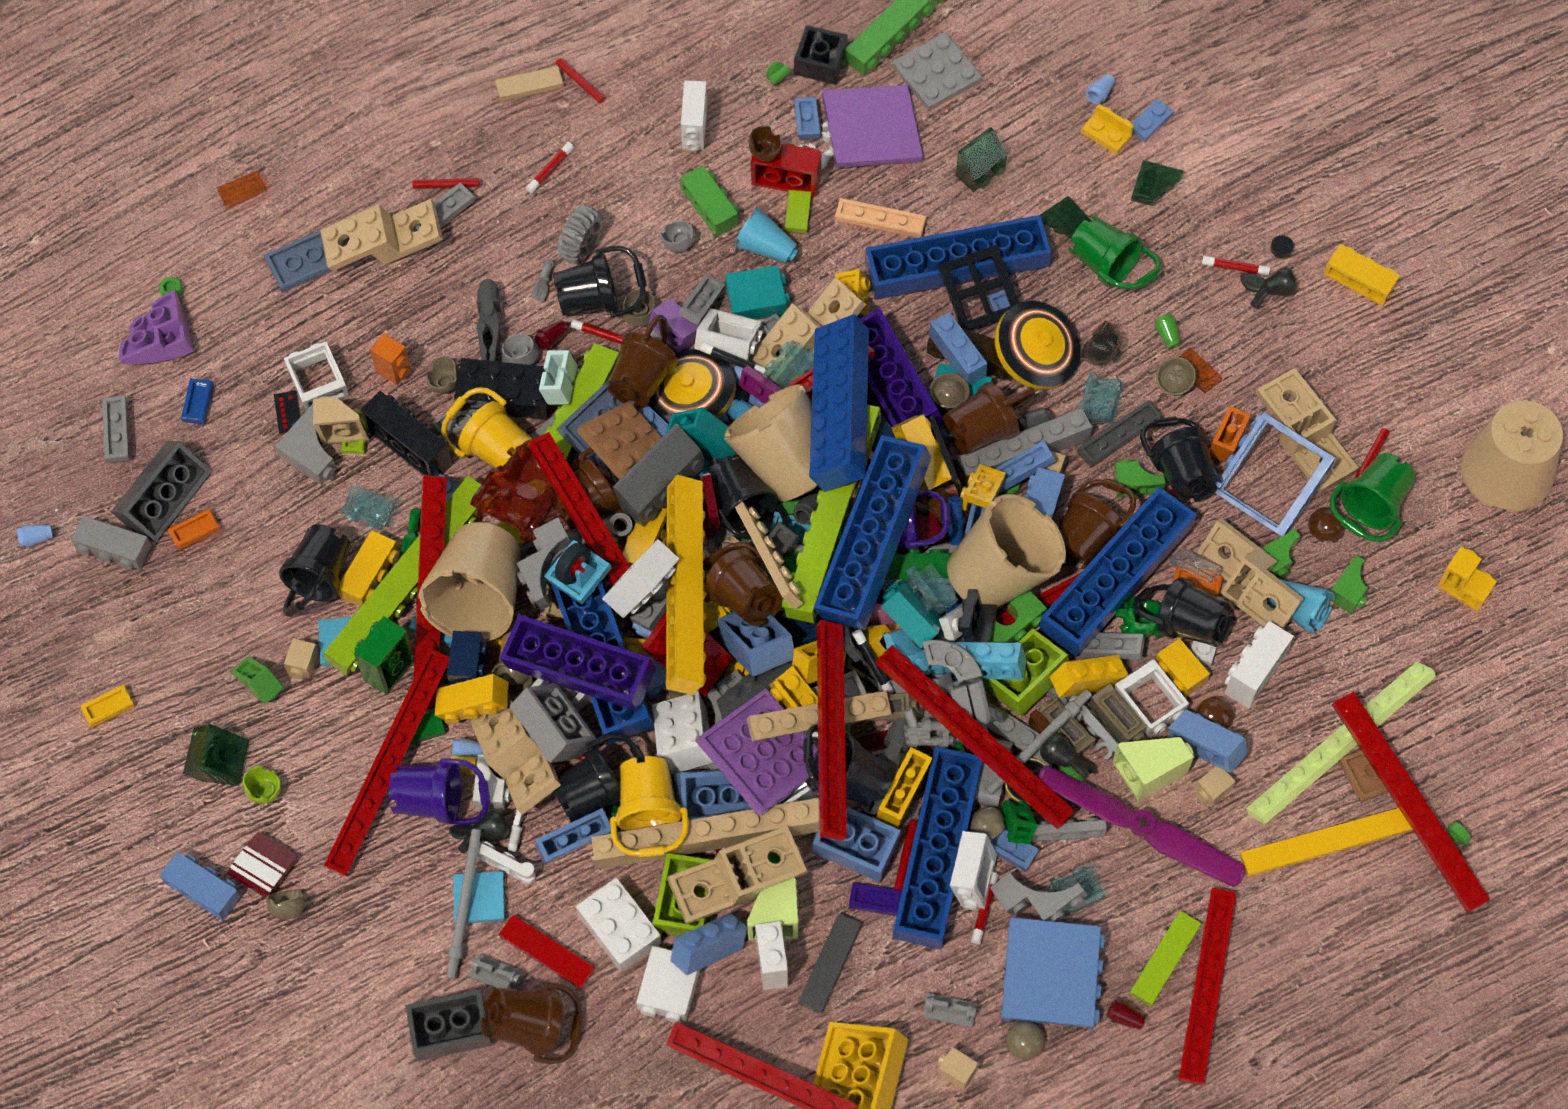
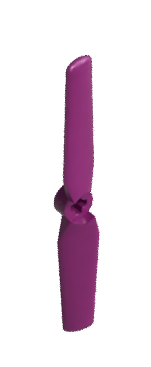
M1048 765L1040 770L1038 778L1052 791L1110 824L1127 829L1130 828L1133 834L1144 837L1143 839L1159 853L1232 887L1238 886L1245 874V866L1179 827L1155 820L1153 814L1147 810L1135 812L1121 800ZM1141 818L1146 820L1143 828L1139 826Z

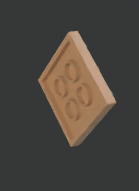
M630 401L579 425L577 429L579 435L619 480L662 438Z

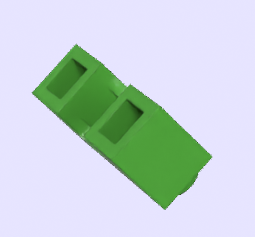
M1030 590L1016 597L1009 605V613L1013 616L1015 622L1005 626L994 620L990 643L1019 642L1032 628L1037 629L1040 627L1041 617L1047 611V608Z

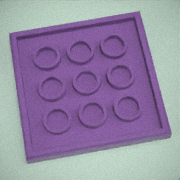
M908 85L822 91L836 168L922 162L923 155Z
M767 688L695 740L759 817L810 779L806 763L803 762V739L806 737L804 732L755 742L751 740L747 717L785 710ZM813 743V759H814V756H815V754H816V751L818 750L817 746H816L814 743Z

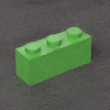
M702 165L680 177L681 190L715 237L739 225L738 215H740L737 206L734 203L731 204L726 191L722 187H718L711 171L707 172Z

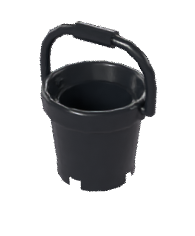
M621 245L597 249L596 256L592 258V261L553 273L559 305L564 316L598 310L610 312L611 317L626 315L635 311L643 303L646 295L645 286L647 283L642 263L639 262L637 255L633 251ZM612 251L627 253L632 258L637 284L640 287V295L636 303L629 308L617 311L618 302L606 255L603 254Z
M1173 416L1154 419L1153 422L1147 423L1141 429L1140 440L1147 456L1155 468L1163 473L1180 502L1188 503L1187 499L1193 498L1195 502H1199L1208 498L1218 489L1216 482L1221 483V479L1209 453L1212 444L1201 426L1191 420ZM1177 424L1191 426L1176 429L1164 435L1151 449L1147 443L1146 432L1150 428L1175 426Z
M737 455L739 459L732 460L730 456H727L710 467L708 471L712 477L716 503L720 509L718 514L725 529L739 538L752 540L749 534L740 532L747 530L735 508L741 502L748 508L754 507L761 517L758 521L761 522L768 518L776 508L782 518V524L786 527L788 526V518L777 499L776 493L762 482L739 455ZM773 529L768 530L766 535L769 536Z
M314 524L310 529H307L293 555L285 560L279 570L281 581L290 589L283 606V614L285 616L292 617L301 612L310 600L326 602L335 598L340 587L339 578L351 548V543L344 534L339 538L334 535L336 529L322 524ZM295 594L304 597L302 601L290 607Z
M1183 577L1176 579L1171 585L1162 584L1145 588L1134 598L1133 603L1136 614L1156 623L1160 635L1172 639L1181 637L1216 648L1218 647L1216 641L1222 643L1225 640L1233 621L1232 618L1227 617L1228 610L1234 612L1233 603L1197 588L1195 583ZM1167 590L1159 609L1158 618L1143 612L1139 608V605L1152 596L1155 591Z
M818 724L810 726L806 732V737L803 739V762L806 763V769L813 787L819 792L818 750L813 759L812 734L818 730ZM845 733L846 798L865 806H872L870 802L873 800L881 801L888 792L892 777L887 775V769L891 770V766L887 761L862 747L856 738Z
M608 733L598 737L586 745L588 751L584 759L558 776L561 786L553 792L571 823L599 809H604L611 805L620 806V786L598 747L595 746L609 739H619L628 744L634 758H637V763L645 762V756L639 745H636L629 737L621 733Z

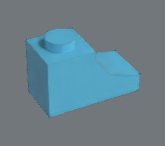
M901 628L883 634L887 649L893 645L925 675L931 673L925 650L918 648Z

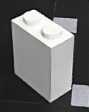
M781 922L756 924V946L763 991L788 987V968Z
M652 946L636 1002L637 1010H640L641 1014L649 1017H655L657 1014L665 1016V1019L675 1023L680 1022V1020L686 1022L700 970L686 976L670 961L671 950Z

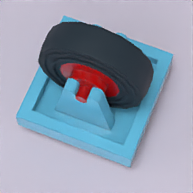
M573 539L544 577L548 582L583 605L612 567L608 562L591 552L589 548Z

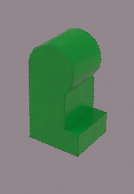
M1005 800L1002 804L1001 813L1009 830L1007 834L1009 842L1030 844L1037 823L1027 803Z

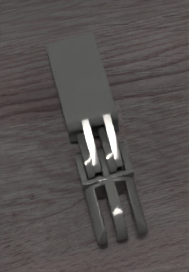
M484 279L479 284L476 300L478 313H480L477 333L482 360L498 362L501 342L497 312H501L500 292L497 284L492 279ZM489 334L492 335L493 339L489 349L490 359L487 356L488 352L485 347Z
M906 718L896 719L891 724L883 745L888 747L883 751L880 758L887 761L891 766V770L887 769V775L892 777L891 783L897 774L901 756L900 752L906 753L908 749L903 728L904 725H908ZM883 799L879 802L874 800L870 812L869 806L863 805L862 814H869V817L874 818Z

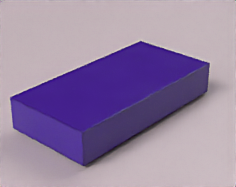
M853 882L849 909L897 916L902 890Z

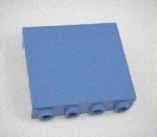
M1010 917L1001 1022L1018 1020L1086 1027L1089 1031H1092L1094 1024L1099 1022V1009H1095V1001L1100 999L1101 984H1097V974H1102L1103 959H1098L1099 949L1104 948L1105 934H1100L1101 926Z

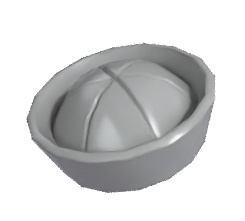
M516 334L507 338L503 343L501 360L507 363L531 365L538 358L540 350L538 345L529 336Z

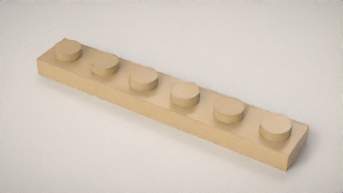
M741 502L735 508L780 594L794 609L798 608L803 604L798 595L801 591L790 580L792 575L782 565L784 560L781 555L774 550L776 548L775 543L766 535L768 533L767 528L761 521H758L761 518L754 507L748 508Z
M886 691L844 698L845 724L886 717L892 714ZM818 703L747 717L752 742L807 732L811 725L818 724Z

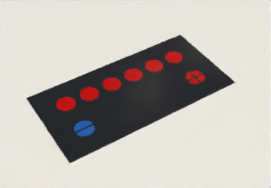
M296 390L274 394L279 434L287 433L300 418Z

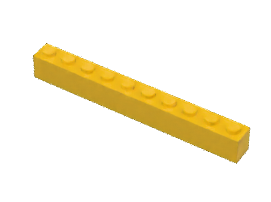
M676 475L667 486V548L679 560L673 565L676 570L667 579L666 689L694 695L700 687L704 686L706 680L703 668L706 659V653L703 652V643L706 637V633L703 631V622L706 616L705 611H703L705 591L703 590V581L705 579V570H703L705 551L703 550L705 531L703 530L705 518L703 501L705 492L703 491V481Z

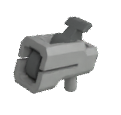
M979 677L962 683L956 680L946 684L948 696L987 732V724L994 719L1000 723L1003 722L1002 713L987 704L983 681ZM954 735L952 747L960 741Z

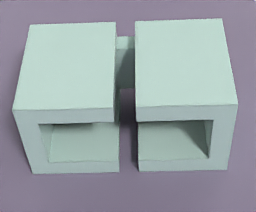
M569 350L547 351L544 364L545 372L542 373L539 391L548 405L570 403L573 389L571 383H574L578 365Z

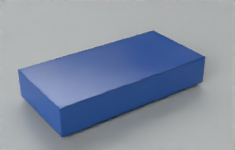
M190 378L181 415L182 422L205 425L214 387L213 381Z

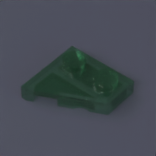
M1143 160L1131 201L1153 206L1183 178L1184 171Z
M1069 196L1040 214L1044 225L1053 228V232L1067 235L1070 239L1084 220L1092 221Z

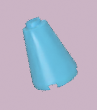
M756 207L753 210L755 214L745 222L736 238L737 241L734 243V246L782 263H786L788 260L792 262L798 252L795 249L797 244L761 209Z
M1281 580L1304 598L1291 617V620L1307 633L1315 635L1314 630H1320L1332 610L1329 602L1330 599L1335 600V593L1327 589ZM1267 598L1276 607V602L1272 598Z

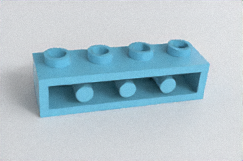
M950 642L961 647L974 658L982 673V677H979L980 679L1023 680L1027 659L1021 643ZM939 665L930 666V674L951 673V678L957 679L955 674L946 667Z

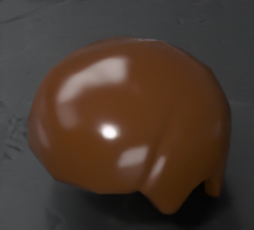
M758 126L749 135V151L757 159L771 161L780 155L783 147L780 135H774L769 126Z
M1330 507L1319 508L1310 515L1308 528L1310 533L1320 542H1338L1345 532V528L1334 517Z
M1210 697L1203 700L1196 707L1195 713L1202 715L1205 719L1213 723H1219L1225 729H1228L1233 724L1235 716L1232 705L1221 697Z

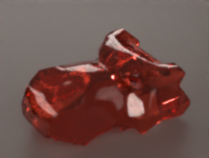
M528 443L514 449L511 458L505 465H500L489 471L481 487L472 497L470 505L477 508L475 512L477 518L483 519L488 514L521 531L519 540L529 543L535 538L533 530L538 528L554 502V489L527 446Z

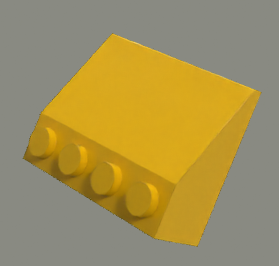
M829 1022L813 1084L859 1104L857 1109H891L908 1039L894 1028Z

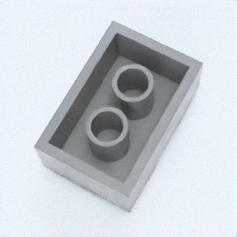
M556 684L526 687L510 705L516 718L523 724L528 731L529 737L535 741L542 751V755L549 763L580 758L587 751L586 745L596 739L561 688Z

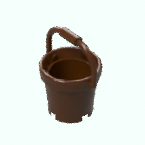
M658 314L654 317L645 333L630 332L622 340L620 346L621 353L607 382V385L610 384L607 388L609 393L622 403L630 400L635 402V408L646 407L665 377L671 375L677 366L678 360L675 353L666 345L669 328L667 318L664 315ZM658 322L660 335L662 336L661 341L650 335Z
M987 382L978 388L976 394L943 415V422L948 435L953 434L956 439L953 441L956 448L966 455L997 440H1005L1017 436L1019 426L1013 408L1031 399L1035 395V389L1030 387L1007 399L1001 389L994 383Z
M589 447L578 455L580 462L578 463V469L574 472L575 476L600 516L609 511L623 513L614 489L593 461L587 457L593 452V449ZM553 490L546 497L570 530L577 528L555 490Z
M1097 479L1087 482L1073 493L1067 504L1068 510L1058 527L1065 544V561L1073 566L1077 562L1083 563L1080 569H1085L1128 522L1136 508V497L1133 491L1127 488V485L1111 479ZM1103 485L1105 488L1127 494L1130 498V507L1122 519L1109 505L1083 492L1092 486Z
M736 542L728 544L722 549L718 548L703 561V570H708L711 567L706 578L705 589L707 596L705 595L704 602L710 603L713 601L719 606L727 607L749 625L759 626L768 622L765 617L770 613L773 616L778 613L782 606L783 597L776 584L762 569V562L760 561L762 558L758 550L748 543ZM736 548H745V549H737V550L730 551V550L736 549Z
M545 982L544 988L541 987L537 991L494 988L485 1000L483 1009L489 1010L488 1019L481 1018L482 1032L485 1037L524 1047L526 1051L534 1055L533 1060L539 1063L560 1064L568 1060L575 1052L577 1043L580 1042L583 1016L581 1014L579 998L571 988L552 982ZM560 990L567 993L575 1005V1015H573L570 1036L571 1044L566 1053L558 1058L542 1057L552 1050L561 1032L563 1005L560 995L555 991Z

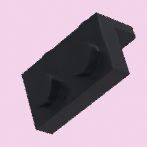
M968 589L967 598L963 599L962 602L963 615L958 620V631L962 633L964 642L990 643L997 611L996 605L982 604L978 589Z

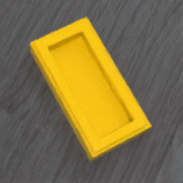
M124 684L80 705L90 728L135 707Z

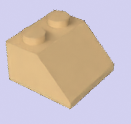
M323 396L320 399H313V425L323 445L342 443L343 441L357 442L369 440V435L360 416L337 397Z

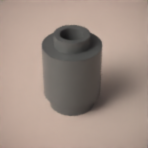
M1040 407L1022 414L1017 419L1019 431L1022 432L1053 420L1050 411Z
M813 492L805 493L794 507V518L798 523L803 525L810 523L812 511H816L818 507V494Z

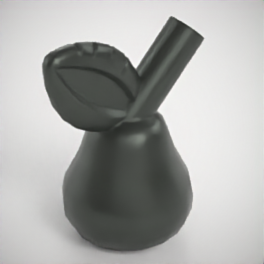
M1288 267L1278 269L1266 279L1253 273H1245L1240 276L1241 283L1246 289L1258 292L1250 303L1256 309L1267 294L1290 296L1297 290L1293 271Z
M1052 734L1041 748L1040 755L1049 764L1066 768L1071 766L1073 770L1084 778H1088L1089 774L1094 771V765L1076 758V752L1068 740L1061 734Z
M496 809L488 811L473 826L459 824L449 828V833L453 838L464 840L458 847V850L463 854L468 851L472 829L481 830L480 841H500L505 839L509 833L502 812Z

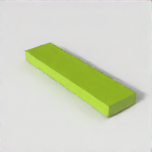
M1179 911L1129 994L1151 1007L1202 923Z

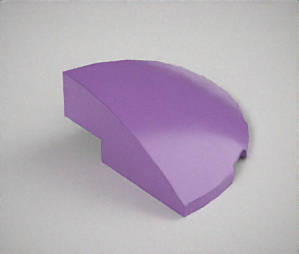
M175 290L151 303L152 309L144 317L137 316L129 327L131 333L128 339L121 342L119 350V362L121 364L155 363L194 352L186 317Z

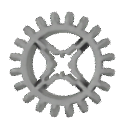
M581 205L571 213L567 223L563 226V231L560 234L561 237L558 240V255L564 261L576 265L586 260V257L590 254L600 236L603 214L596 208L587 205Z

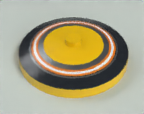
M1040 301L1021 302L1005 312L997 324L995 348L998 358L1005 370L1019 383L1034 389H1052L1067 381L1076 371L1080 360L1079 338L1069 319L1055 307Z
M697 349L675 353L678 360L675 370L671 375L665 377L649 401L648 406L667 424H669L672 414L703 407L719 419L729 409L736 394V379L728 362Z

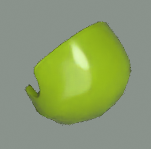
M259 765L250 768L243 776L245 794L255 803H271L281 793L282 783L274 770L269 771Z

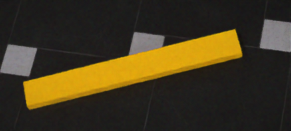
M1396 808L1240 852V858L1245 866L1247 877L1408 833L1413 831L1400 809Z

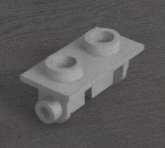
M478 954L477 958H473L470 964L472 969L468 978L497 989L517 990L524 971Z
M927 993L923 1018L972 1028L977 1003Z

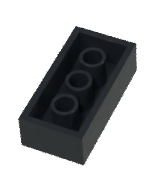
M461 358L454 396L455 401L468 390L479 387L488 388L505 399L506 405L504 407L506 408L507 415L510 417L548 420L550 405L546 403L539 391L542 373L545 372L544 366ZM477 393L471 395L466 400L467 402L460 411L468 409L478 410L489 402L498 401L485 393Z
M379 391L361 408L367 431L420 474L427 476L443 475L452 466L448 441L440 434L438 436L435 435L427 423L424 421L419 422L415 419L414 414L408 408L403 409L400 407L397 400L390 394L386 396L383 392Z

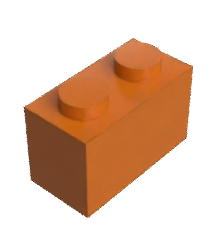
M384 333L370 348V353L375 371L398 385L401 380H405L411 371L405 346Z
M1232 406L1228 407L1209 451L1211 457L1226 462L1231 454H1235L1248 426L1251 414Z

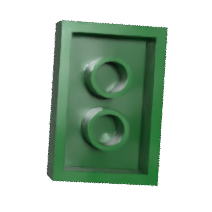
M385 616L371 626L368 636L364 640H360L354 649V655L363 680L386 696L414 662V653L407 631Z

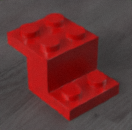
M666 613L641 646L665 671ZM703 630L706 633L703 643V652L706 653V659L703 664L706 680L704 686L700 687L698 692L700 695L706 696L733 658L706 630Z

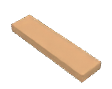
M840 198L835 220L920 238L923 234L926 216Z

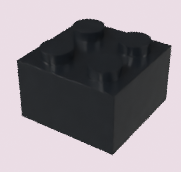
M806 25L794 58V75L836 85L844 61L848 35Z

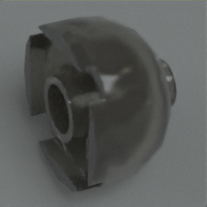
M1105 320L1093 332V337L1089 342L1085 343L1079 355L1086 362L1095 366L1106 365L1111 360L1115 363L1123 353L1120 350L1123 343L1120 331L1111 322Z

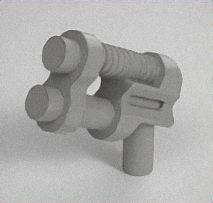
M912 708L903 711L908 725L903 727L907 746L936 745L948 747V745L953 744V735H949L950 731L939 721L923 718L920 722H917ZM930 731H940V734L933 737L930 736Z

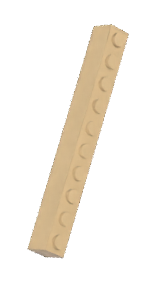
M819 798L774 805L760 817L753 809L688 820V834L684 842L675 850L667 853L686 855L731 847L788 826L792 836L819 832ZM682 821L618 832L617 835L621 844L630 850L660 845L665 847L673 844L682 833ZM611 834L591 837L594 861L599 869L666 858L667 853L647 858L626 855L620 852L614 845Z

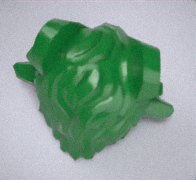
M1131 597V600L1124 603V608L1116 610L1115 616L1123 619L1124 624L1120 626L1122 633L1143 634L1144 638L1154 634L1156 639L1162 638L1156 623L1138 616L1134 611L1133 603L1135 597ZM1146 600L1139 605L1143 612L1158 618L1159 603Z

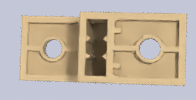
M431 199L392 216L380 205H376L320 230L327 265L332 271L371 254L382 264L386 265L443 240L435 202ZM417 224H421L419 230L413 232L414 227ZM346 238H350L347 245L342 246L343 241Z
M835 277L808 312L792 303L759 344L755 354H751L750 357L758 365L767 368L766 373L777 383L781 384L806 351L814 347L816 328L853 314L857 316L866 303ZM840 304L839 310L833 313L834 307ZM782 348L781 355L776 357L777 351Z
M1295 368L1257 389V396L1276 420L1337 458V461L1317 489L1320 494L1358 472L1359 467L1331 433L1336 419ZM1290 394L1295 398V401L1288 402L1283 398V395ZM1282 432L1279 442L1306 477L1310 479L1323 458Z
M1222 518L1216 522L1195 555L1228 581L1220 593L1264 627L1270 621L1284 629L1304 600L1302 596L1270 573L1277 560ZM1223 546H1226L1230 549V557L1225 556L1223 554ZM1267 598H1272L1276 602V608L1268 606Z
M508 692L507 709L497 711L496 714L480 715L477 719H472L470 722L487 764L505 779L516 809L523 815L561 786V783L552 763H549L544 758L540 748L529 737L528 731L516 718L515 713L510 707L515 699Z
M788 826L720 850L714 860L670 875L667 880L687 925L754 900L761 890L804 875L807 869ZM771 852L777 853L780 857V862L778 864L769 862L767 855ZM697 886L704 887L707 891V896L704 898L697 897L694 894V888Z

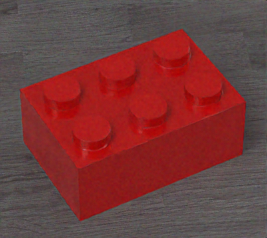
M787 143L782 144L783 147L780 155L771 161H761L752 155L751 185L789 192V190L811 192L812 197H816L821 178L822 151Z

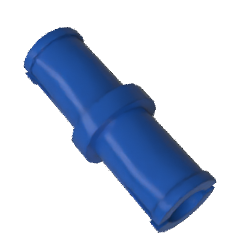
M952 496L947 498L951 514L949 544L959 545L963 539L965 517L962 516V498Z

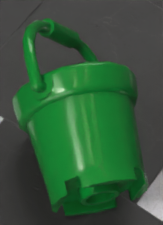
M1090 216L1093 219L1091 222L1084 220L1071 237L1070 241L1075 244L1073 249L1068 247L1069 253L1097 275L1099 281L1106 287L1116 286L1123 289L1144 287L1157 278L1160 272L1161 262L1151 250L1143 246L1142 239L1133 233H1125L1097 216ZM1141 252H1144L1154 261L1155 269L1142 276L1137 282L1128 284L1121 282L1131 272Z
M1379 454L1358 478H1354L1347 482V484L1341 481L1332 492L1329 501L1334 517L1341 523V526L1359 538L1363 537L1369 541L1382 542L1390 539L1402 525V521L1398 519L1400 507L1412 488L1416 477L1412 467L1406 461L1403 465L1397 462L1399 457L1394 454ZM1342 490L1341 500L1343 507L1358 523L1376 530L1388 529L1392 525L1394 526L1385 535L1373 536L1366 533L1363 528L1339 514L1335 502L1337 495Z

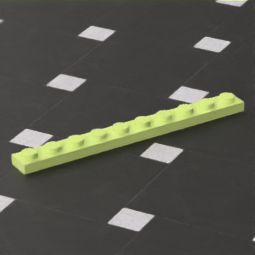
M1416 661L1364 707L1377 727L1436 677L1434 670ZM1343 724L1246 808L1248 815L1265 825L1351 751L1357 743L1346 726Z

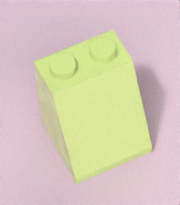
M1181 737L1122 742L1117 745L1112 763L1139 802L1186 776L1192 764L1194 753L1188 743H1184Z
M796 878L759 892L747 920L748 941L756 940V924L778 921L781 922L783 939L798 938Z

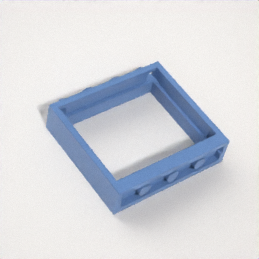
M1263 412L1262 415H1258L1251 424L1253 429L1250 434H1245L1238 444L1240 449L1236 455L1231 454L1226 461L1225 466L1227 468L1223 475L1221 473L1218 474L1221 483L1216 482L1218 489L1214 493L1280 536H1283L1291 530L1337 461V458ZM1268 424L1323 458L1279 525L1225 490Z

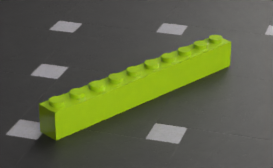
M596 343L593 344L591 350L586 351L583 358L584 364L581 369L578 368L576 371L570 403L563 404L557 408L555 421L546 430V433L549 432L569 465L576 451L556 429L591 397L606 380H609L612 374L611 370L619 357V352ZM536 459L533 464L530 463L525 474L527 477L523 483L521 482L518 485L514 502L509 503L504 522L501 521L498 527L509 532L517 540L521 551L525 544L532 541L535 535L533 530L539 527L550 505V501L546 496L554 490Z
M867 405L866 464L881 422L880 407ZM862 479L826 492L823 490L819 491L817 496L818 507L816 511H812L810 517V524L812 525L810 531H806L804 534L803 545L805 546L803 552L799 551L797 555L796 565L798 567L796 573L792 572V578L790 579L801 591L798 595L803 604L794 609L783 598L782 607L785 608L786 617L815 623L818 613L814 606L849 519Z
M470 476L464 479L446 501L444 549L460 527L469 523H475L477 520L476 515L480 511L484 512L491 503L489 500L491 491ZM420 535L325 650L324 660L347 676L351 671L355 672L359 668L354 655V649L360 640H364L368 636L371 626L376 621L379 622L383 616L391 621L395 616L399 618L406 608L405 603L409 598L413 600L417 596Z

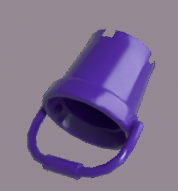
M919 490L917 497L931 496L941 502L943 529L940 533L932 538L919 540L914 502L897 547H904L906 550H918L919 546L936 543L945 536L951 525L950 505L940 493L931 490Z
M442 758L438 764L395 766L394 768L398 772L391 773L389 800L396 801V807H390L393 814L435 818L437 822L468 825L475 824L488 812V806L491 803L488 781L485 780L481 770L469 761ZM459 765L471 769L479 779L480 801L483 806L479 815L474 818H457L462 798V778Z

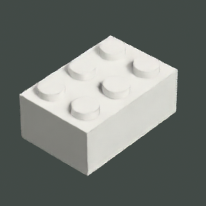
M657 539L621 576L602 599L622 618L629 612L634 614L661 588L663 582L674 573L676 568L673 565L679 558Z
M1268 621L1264 628L1260 626L1253 636L1254 640L1251 645H1246L1240 655L1241 659L1239 662H1235L1229 670V676L1224 683L1227 685L1224 694L1249 709L1286 656L1294 636Z
M698 691L694 695L686 694L652 704L657 757L667 760L670 775L674 774V772H682L713 763L695 742L700 735L709 730L708 711Z
M617 878L576 906L578 917L621 973L650 953L652 946L658 947L662 944L659 932Z

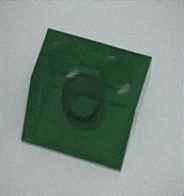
M989 127L958 151L956 176L972 192L979 188H984L994 176L1001 175L1006 169L1007 154L992 127Z
M210 723L193 728L183 774L202 782L238 786L249 740Z

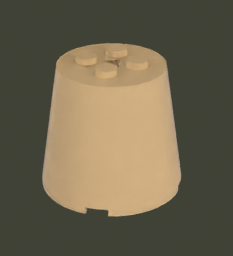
M799 384L786 387L769 396L770 401L760 407L755 404L739 416L724 433L725 441L763 483L776 493L780 501L794 499L804 493L811 492L817 487V484L809 477L812 404L805 389Z
M1515 401L1503 406L1470 441L1464 451L1461 470L1465 484L1470 492L1487 506L1507 509V512L1528 510L1541 503L1551 491L1556 476L1563 441V430L1558 418L1547 407L1532 401Z
M1006 494L995 498L948 559L947 572L956 592L963 599H966L968 589H978L982 604L996 605V608H999L1055 576L1065 562L1066 549L1063 537L1052 518L1048 514L1044 516L1035 508L1036 504L1022 496Z
M475 522L460 527L420 588L418 598L422 605L421 612L428 622L437 630L452 637L453 631L480 632L484 641L494 640L502 636L509 629L514 615L519 578L517 572L520 571L517 562L521 561V548L517 540L506 530L489 523Z

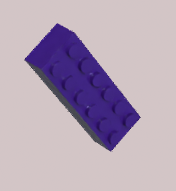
M878 308L861 318L860 320L869 329V346L875 351V356L868 360V382L891 424L895 426L913 416L923 414L928 420L930 416H934L938 426L944 423L942 415L882 310Z
M522 615L518 616L500 656L504 665L509 669L637 712L656 671V666L650 657Z

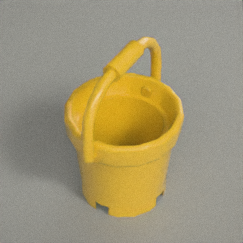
M479 387L468 390L453 403L446 412V417L442 423L441 435L448 441V448L460 458H463L465 455L476 456L508 477L515 474L523 467L520 463L524 457L530 458L532 452L527 444L533 439L507 415L506 408L504 407L506 400L496 392L488 388ZM485 393L493 397L498 402L492 401L483 405L464 426L459 436V450L448 439L447 426L450 420H453L471 395Z
M645 756V762L637 763V758L623 762L620 765V807L617 809L616 817L610 818L611 836L614 845L620 852L629 856H639L640 858L661 856L675 850L684 842L688 834L689 822L687 808H681L675 801L667 760L661 757ZM682 814V833L671 845L630 850L619 841L617 825L625 831L680 822Z

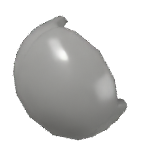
M674 221L664 225V230L659 235L665 248L672 252H683L692 245L695 231L685 221Z

